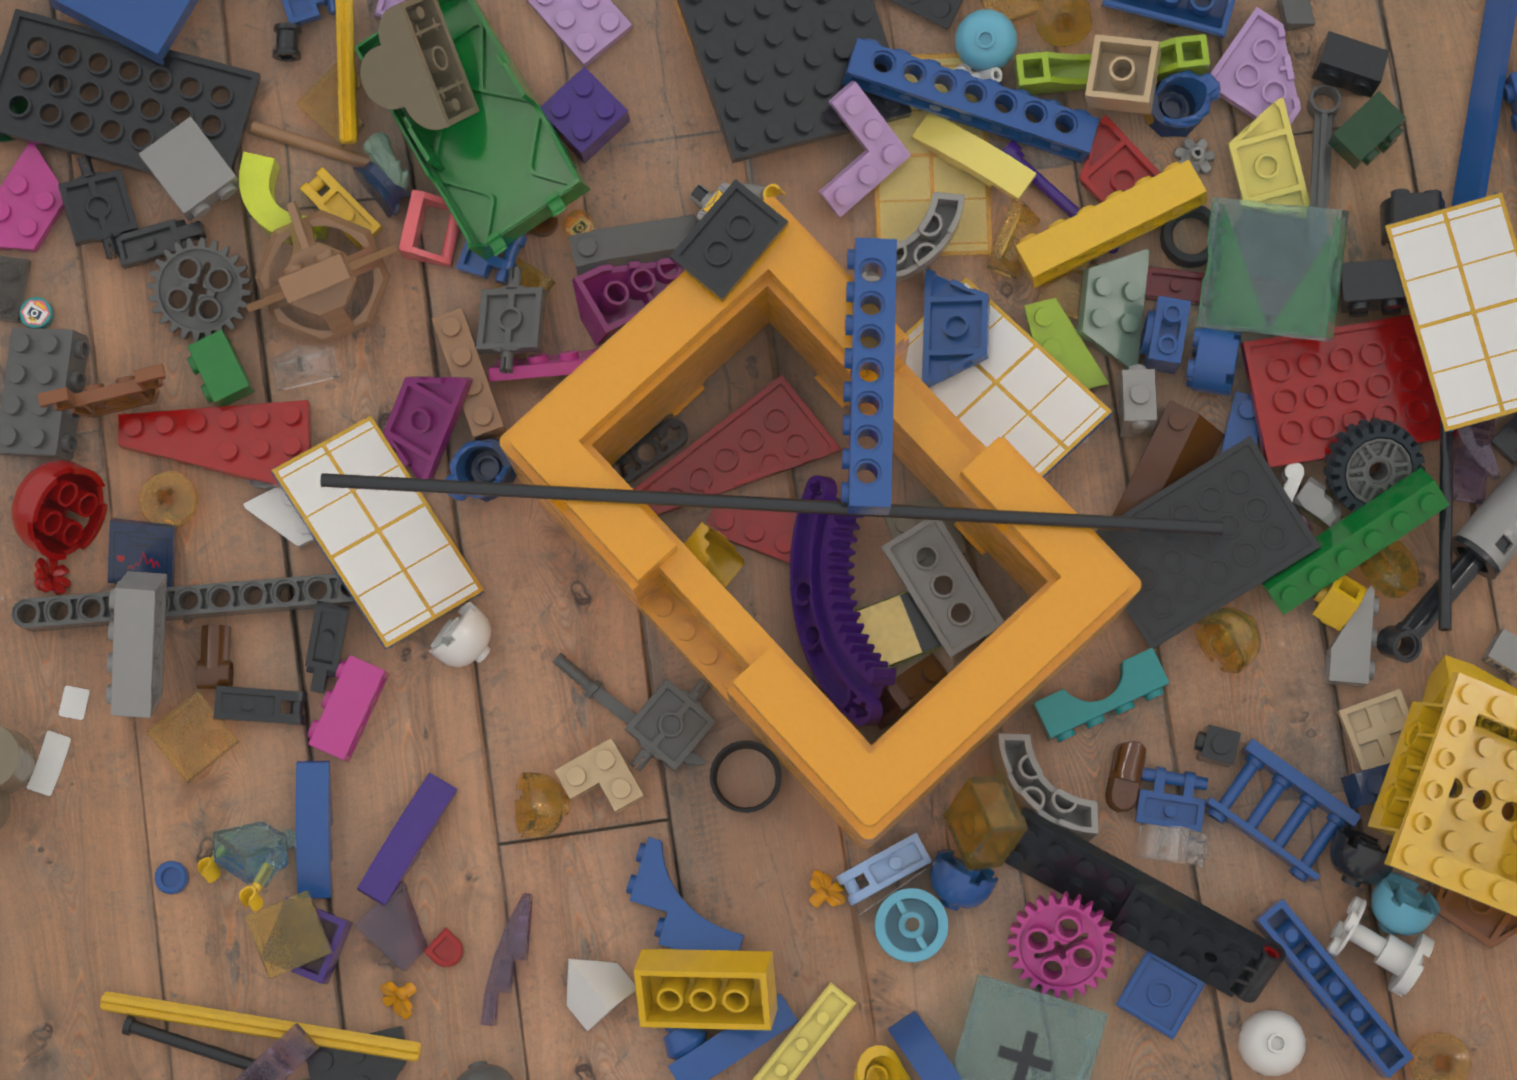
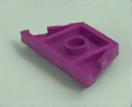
M405 377L383 435L391 447L396 449L405 467L409 466L417 478H434L473 382L472 378Z

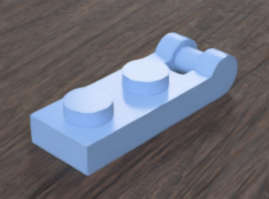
M915 833L836 876V879L840 886L844 885L849 894L847 899L850 905L853 906L928 865L932 860L918 834ZM861 874H864L869 883L863 889H860L855 880Z

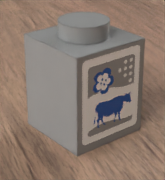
M1504 628L1496 632L1481 660L1513 680L1517 679V636Z

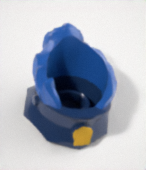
M1190 70L1167 76L1156 84L1151 115L1143 114L1146 124L1161 137H1187L1202 119L1209 114L1211 102L1219 98L1221 91L1220 82L1210 73L1198 75Z
M489 438L482 441H470L463 445L450 462L451 475H448L445 480L513 483L517 475L503 452L500 441ZM448 494L455 500L460 501L466 500L468 496L479 498L485 502L498 498L497 496Z

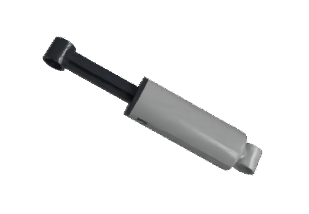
M1517 464L1452 538V550L1457 556L1452 563V603L1477 574L1488 579H1496L1517 554ZM1439 579L1401 622H1398L1395 626H1386L1380 631L1376 643L1380 654L1405 663L1412 662L1418 658L1422 650L1421 638L1438 620ZM1400 639H1401V644H1400V646H1399V648H1398V647H1397V646H1398V642H1399Z

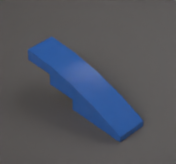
M330 761L296 762V867L298 899L331 898L333 894L331 861L333 859L331 831L333 810Z
M780 993L777 995L778 1009L772 1030L724 1029L670 1064L668 1068L676 1080H709L799 1021Z

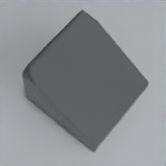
M1277 0L1281 23H1283L1285 31L1315 25L1310 0Z

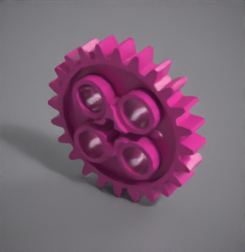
M1052 891L1047 902L1041 895H1038L1036 899L1037 906L1028 901L1025 905L1027 913L1018 911L1016 915L1018 922H1012L1010 930L1015 934L1009 935L1007 943L1015 946L1009 949L1008 956L1018 957L1013 962L1012 967L1013 969L1023 968L1020 975L1021 980L1028 977L1032 978L1031 989L1035 988L1038 984L1042 985V995L1044 996L1049 989H1054L1055 998L1058 999L1061 991L1066 990L1068 997L1071 999L1076 988L1082 995H1085L1087 984L1096 989L1099 983L1097 977L1106 979L1108 972L1105 968H1112L1114 960L1108 956L1115 955L1116 947L1109 944L1115 941L1116 936L1113 933H1106L1112 923L1111 921H1100L1104 914L1103 910L1095 913L1091 911L1094 903L1092 900L1085 906L1082 905L1080 894L1074 901H1070L1068 891H1065L1062 900H1058L1056 894ZM1063 919H1072L1078 927L1067 929L1062 925L1061 921ZM1040 931L1047 936L1048 940L1044 942L1036 941L1031 933ZM1087 933L1089 935L1088 937L1077 938L1080 934ZM1059 941L1062 945L1068 943L1067 949H1064L1062 945L1055 947L1056 942ZM1085 948L1091 952L1092 957L1087 959L1081 958L1077 955L1076 950ZM1044 952H1046V953H1045L1043 956H1041V957H1036V956H1035V953H1044ZM1056 961L1062 966V969L1053 971L1047 967L1046 962Z

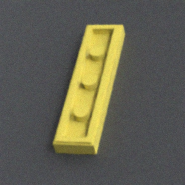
M830 982L752 1080H795L855 1006L856 1002Z

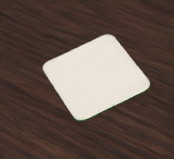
M65 686L59 715L83 720L89 698V690Z

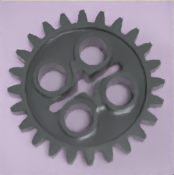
M203 237L200 238L198 246L195 245L192 238H187V248L176 242L175 253L165 249L164 254L167 260H155L156 264L161 268L159 272H149L150 275L157 278L156 283L147 284L148 288L154 289L156 294L148 297V300L158 302V306L152 312H162L164 314L159 323L166 324L171 322L172 324L169 329L171 333H175L181 328V338L186 339L190 332H193L194 341H199L202 333L207 337L213 334V331L217 332L222 329L225 332L224 326L235 330L234 317L242 320L245 318L239 311L241 307L247 308L246 305L248 303L243 301L244 296L253 295V292L244 289V285L252 282V279L242 278L241 275L248 267H237L236 265L241 258L240 255L228 257L231 247L225 246L219 251V241L214 240L210 247H207L206 238ZM189 260H193L198 268L196 275L192 278L185 277L182 271L184 263ZM209 262L211 267L203 282V287L207 289L206 295H199L195 315L191 317L189 312L197 297V292L193 290V286L201 284L204 267ZM218 271H224L228 276V283L221 289L216 288L213 284V276ZM182 290L187 295V303L184 307L178 309L174 306L172 297L174 293ZM208 301L215 302L218 308L216 316L212 319L206 318L202 311L204 304Z

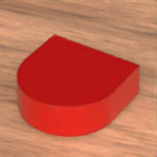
M445 927L423 952L438 966L453 967L461 961L464 947L460 939Z

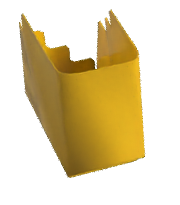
M704 522L699 524L684 543L724 587L731 582L745 564L744 557L736 551V548L728 539Z

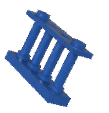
M1252 738L1241 750L1247 756L1244 759L1246 764L1219 802L1212 797L1206 800L1205 806L1209 808L1207 814L1221 824L1227 821L1291 868L1288 872L1301 882L1305 883L1307 879L1310 882L1317 881L1320 875L1312 870L1311 867L1334 836L1337 827L1341 829L1344 826L1353 828L1362 816ZM1264 768L1274 775L1272 777L1273 783L1248 819L1244 821L1229 809L1256 771H1261ZM1291 787L1301 794L1299 797L1300 803L1272 841L1259 832L1257 828L1284 789L1288 790ZM1319 807L1328 814L1326 817L1328 821L1301 860H1298L1284 850V848L1310 810H1315Z

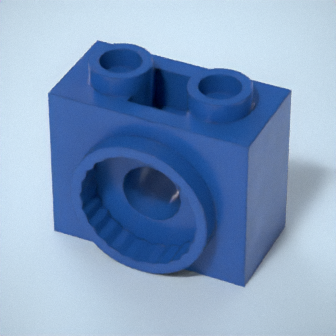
M1159 296L1153 311H1147L1140 344V354L1145 355L1143 365L1146 369H1155L1157 372L1169 374L1176 373L1181 364L1191 301Z

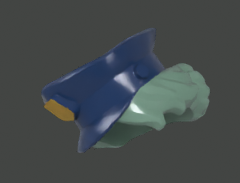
M378 132L371 135L363 145V150L366 155H369L370 162L364 167H353V171L366 191L377 201L386 216L391 218L393 215H396L400 207V200L403 198L410 199L411 193L406 190L409 171L407 169L402 171L401 161L397 160L394 156L389 136L386 133Z

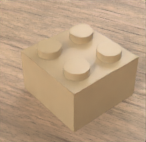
M1095 34L1085 92L1088 108L1151 115L1161 58L1159 41Z

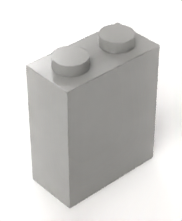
M191 116L139 153L144 164L188 221L205 216L211 210L210 206L219 199L224 201L230 198L237 191L236 187L239 186V181L234 172Z

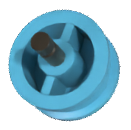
M902 889L887 897L879 907L875 917V935L882 949L896 960L910 963L923 961L937 953L944 944L948 933L947 914L943 905L932 894L921 889Z

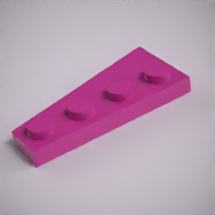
M597 349L586 351L571 350L548 356L547 353L529 355L525 359H517V356H514L513 373L510 374L499 371L501 358H498V362L488 368L490 381L570 375Z

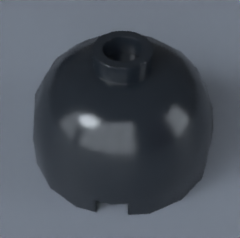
M1337 827L1330 846V860L1334 869L1342 874L1341 880L1344 883L1357 888L1360 887L1361 883L1372 885L1387 878L1394 869L1384 864L1390 846L1387 845L1386 849L1383 850L1377 844L1378 839L1354 829L1345 827L1342 830L1340 827Z

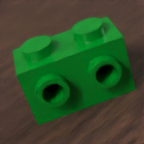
M222 329L187 346L191 354L187 361L195 375L201 374L205 384L200 387L208 403L214 401L218 407L227 406L255 392L229 337Z

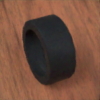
M1200 206L1162 226L1160 234L1161 249L1166 257L1177 266L1185 268L1201 267L1210 262L1218 252L1221 222L1214 212L1205 206ZM1193 218L1200 220L1209 229V245L1198 254L1183 253L1173 242V230L1184 219Z

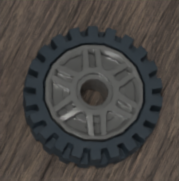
M1371 418V421L1366 419L1359 420V425H1348L1346 433L1340 431L1336 435L1339 440L1336 443L1331 442L1328 447L1331 453L1326 454L1324 459L1327 463V466L1324 467V474L1327 477L1325 479L1326 484L1330 488L1332 495L1352 512L1419 468L1425 471V468L1422 466V463H1425V459L1420 453L1422 450L1420 445L1406 430L1385 419L1382 421L1378 418ZM1379 462L1377 471L1369 474L1370 467L1374 463Z

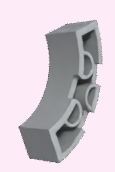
M933 192L928 212L918 228L905 240L897 242L896 283L907 280L922 272L938 259L948 247L961 220L965 195ZM866 271L862 274L863 278L869 282H876L880 279L879 275L873 271Z
M998 733L990 742V750L994 770L1004 792L1020 812L1026 807L1088 842L1099 834L1097 801L1078 798L1063 791L1061 788L1057 789L1042 774L1043 770L1039 766L1033 752L1031 734Z

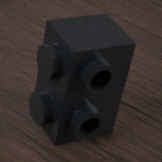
M1328 31L1319 47L1311 78L1321 81L1328 86H1336L1351 91L1358 96L1372 98L1382 81L1389 51Z

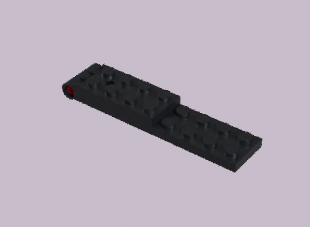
M1026 807L1022 809L996 856L997 859L1061 894L1068 891L1069 898L1075 900L1080 894L1082 898L1081 904L1084 906L1092 900L1094 902L1092 911L1103 910V917L1112 921L1110 931L1230 997L1235 993L1244 1002L1252 1003L1257 1000L1286 957V952L1279 943L1263 938Z

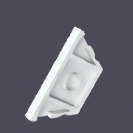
M275 487L243 504L245 509L297 547L302 548L315 541L281 488Z

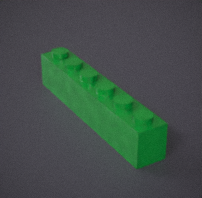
M1419 468L1315 537L1320 548L1262 582L1261 585L1273 603L1285 615L1450 504L1435 480L1426 471Z

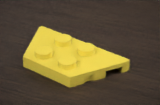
M1283 97L1275 100L1229 141L1227 146L1243 206L1309 218L1310 200Z

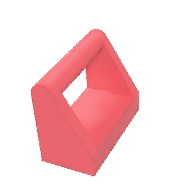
M412 189L398 250L402 258L451 267L460 227L452 213H450L441 255L419 249L418 245L427 206L449 210L443 197Z

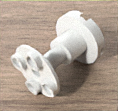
M1355 896L1346 911L1349 915L1345 922L1339 920L1330 934L1332 940L1326 951L1332 958H1335L1347 942L1351 941L1375 955L1373 961L1375 964L1393 973L1388 990L1402 997V994L1406 995L1422 973L1424 969L1422 966L1424 961L1423 955L1428 958L1430 957L1435 940L1420 933L1409 945L1392 934H1389L1386 938L1380 936L1359 923L1365 911L1367 901Z

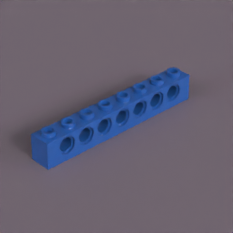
M857 38L842 81L844 85L855 81L862 91L1079 163H1083L1091 151L1099 118L1091 116L1086 110H1072L1063 107L1056 100H1042L1033 97L1026 90H1013L1002 86L996 80H983L971 76L966 70H953L941 66L936 60H923L911 56L906 50H893L881 46L878 41L873 39ZM874 64L884 65L888 72H879L874 67ZM912 74L917 78L918 82H910L904 75ZM935 84L944 85L948 92L938 91ZM965 94L974 95L978 102L972 103L968 101ZM995 104L1004 105L1008 113H1002L997 110ZM1025 114L1034 115L1038 123L1030 122ZM1055 124L1065 126L1068 133L1060 132Z
M856 238L854 249L847 250V269L853 270V282H847L846 302L852 303V315H846L845 335L851 336V348H845L844 368L851 369L850 381H844L843 402H850L849 415H843L842 429L843 435L849 436V448L842 449V469H848V482H842L841 503H847V514L889 515L891 510L897 239ZM866 271H873L879 275L880 279L876 282H869L863 278L862 274ZM865 304H873L879 309V312L875 315H868L862 311L861 307ZM864 337H873L879 345L875 348H866L860 340ZM863 370H872L877 374L878 378L875 381L867 382L860 377L859 373ZM863 403H871L876 407L877 412L873 415H865L859 410V406ZM863 436L871 437L875 440L876 446L872 449H864L859 445L858 439ZM861 470H869L875 475L876 479L871 483H864L858 479L857 473Z

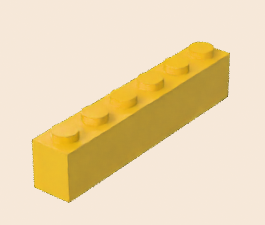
M1189 160L1181 164L1180 162H1174L1168 165L1162 173L1154 177L1146 176L1138 180L1134 187L1124 192L1122 190L1113 192L1104 202L1096 206L1087 205L1077 212L1076 216L1067 220L1059 219L1050 224L1047 230L1039 234L1031 233L1026 235L1019 241V244L1015 245L1017 258L1031 284L1036 288L1206 204L1207 190Z

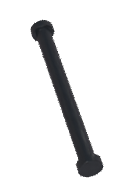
M131 1015L127 1016L122 1028V1034L130 1036L132 1033L265 1076V1080H274L278 1071L279 1063L273 1061L270 1064L160 1029L136 1021V1017Z

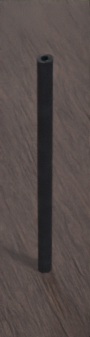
M1440 419L1439 488L1450 505L1439 512L1438 630L1451 631L1453 432H1444Z

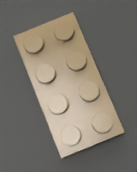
M1400 689L1337 711L1359 771L1391 762L1409 712Z

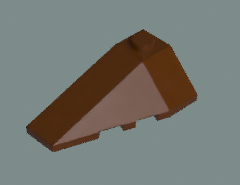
M1170 400L1113 516H1121L1213 459L1225 434L1200 414Z

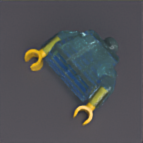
M256 822L213 832V850L211 851L213 855L211 858L205 857L198 862L197 869L208 883H213L221 875V870L217 864L246 884L254 882L252 886H246L240 890L239 899L245 908L250 906L252 911L256 912L264 904V900L259 893L262 887L267 888L274 874L288 865V850L296 848V834L292 829L279 832L265 822Z

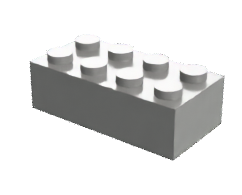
M127 571L123 578L117 581L115 589L110 591L109 608L114 609V621L109 623L108 640L113 641V653L108 654L107 672L112 673V684L107 686L106 704H111V715L151 718L162 700L167 574Z

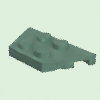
M1147 249L1083 270L1077 334L1086 341L1094 343L1098 350L1107 357L1112 356L1124 365V370H1128L1130 366L1138 364L1150 252Z

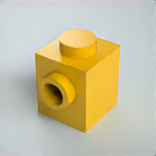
M1343 575L1316 593L1313 600L1318 603L1312 615L1319 618L1325 625L1331 626L1340 632L1360 606L1367 588L1348 576Z

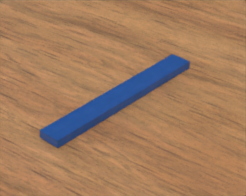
M1486 0L1451 207L1486 197L1517 15V0Z

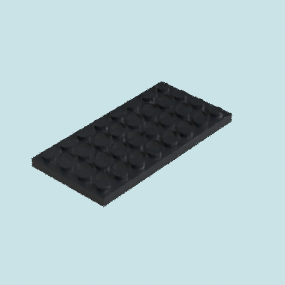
M15 9L0 56V135L84 157L86 155L93 160L153 175L142 161L139 153L178 126L173 122V117L178 111L184 110L190 113L191 118L233 171L261 75L257 72L170 49L163 59L164 64L162 66L94 29ZM36 41L46 43V50L40 55L30 53V47ZM66 49L77 51V57L71 63H64L60 60L62 52ZM97 57H104L108 60L106 68L102 71L91 69V63ZM134 65L138 68V74L133 79H124L121 76L124 67ZM27 70L37 72V79L32 84H23L21 82V76ZM158 73H164L169 76L168 83L163 87L152 85V79ZM58 78H64L68 81L67 88L60 93L52 91L51 85L53 81ZM194 81L199 84L198 92L191 96L185 95L182 92L184 84ZM94 86L99 90L98 96L91 101L84 100L82 98L83 90L86 87ZM225 89L230 93L228 101L222 104L215 103L213 101V94L217 90ZM117 95H127L129 103L126 107L117 109L112 106V101ZM20 99L26 100L28 108L24 113L15 114L12 112V105L15 101ZM154 102L160 105L157 115L147 117L143 114V108L146 104ZM52 107L59 110V115L55 121L45 122L42 119V114L47 108ZM87 116L89 118L88 127L84 130L74 129L73 121L76 117ZM209 119H218L221 122V127L215 133H208L204 130L205 122ZM117 124L120 126V132L115 138H106L103 135L104 128L107 125ZM147 132L151 135V140L146 146L140 147L134 144V137L138 133Z

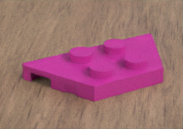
M33 143L27 144L0 187V250L10 251L11 249H19L23 252H37L64 210L58 189V184L60 183L41 155L38 147Z

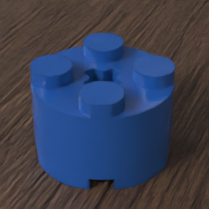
M1203 327L1202 329L1195 328L1192 356L1196 357V359H1189L1186 387H1191L1193 391L1230 397L1237 368L1238 347L1241 344L1242 333Z

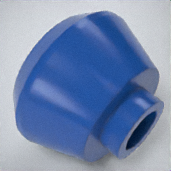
M665 1028L668 1035L663 1037L668 1058L676 1061L705 1042L706 1031L693 1028Z

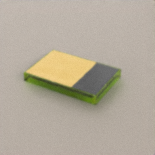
M908 591L853 611L860 612L861 616L857 623L865 625L861 634H869L870 637L867 644L875 645L873 653H880V661H887L889 663L888 668L942 648Z

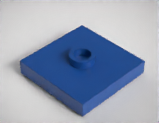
M1146 951L1115 1006L1173 1040L1206 983Z

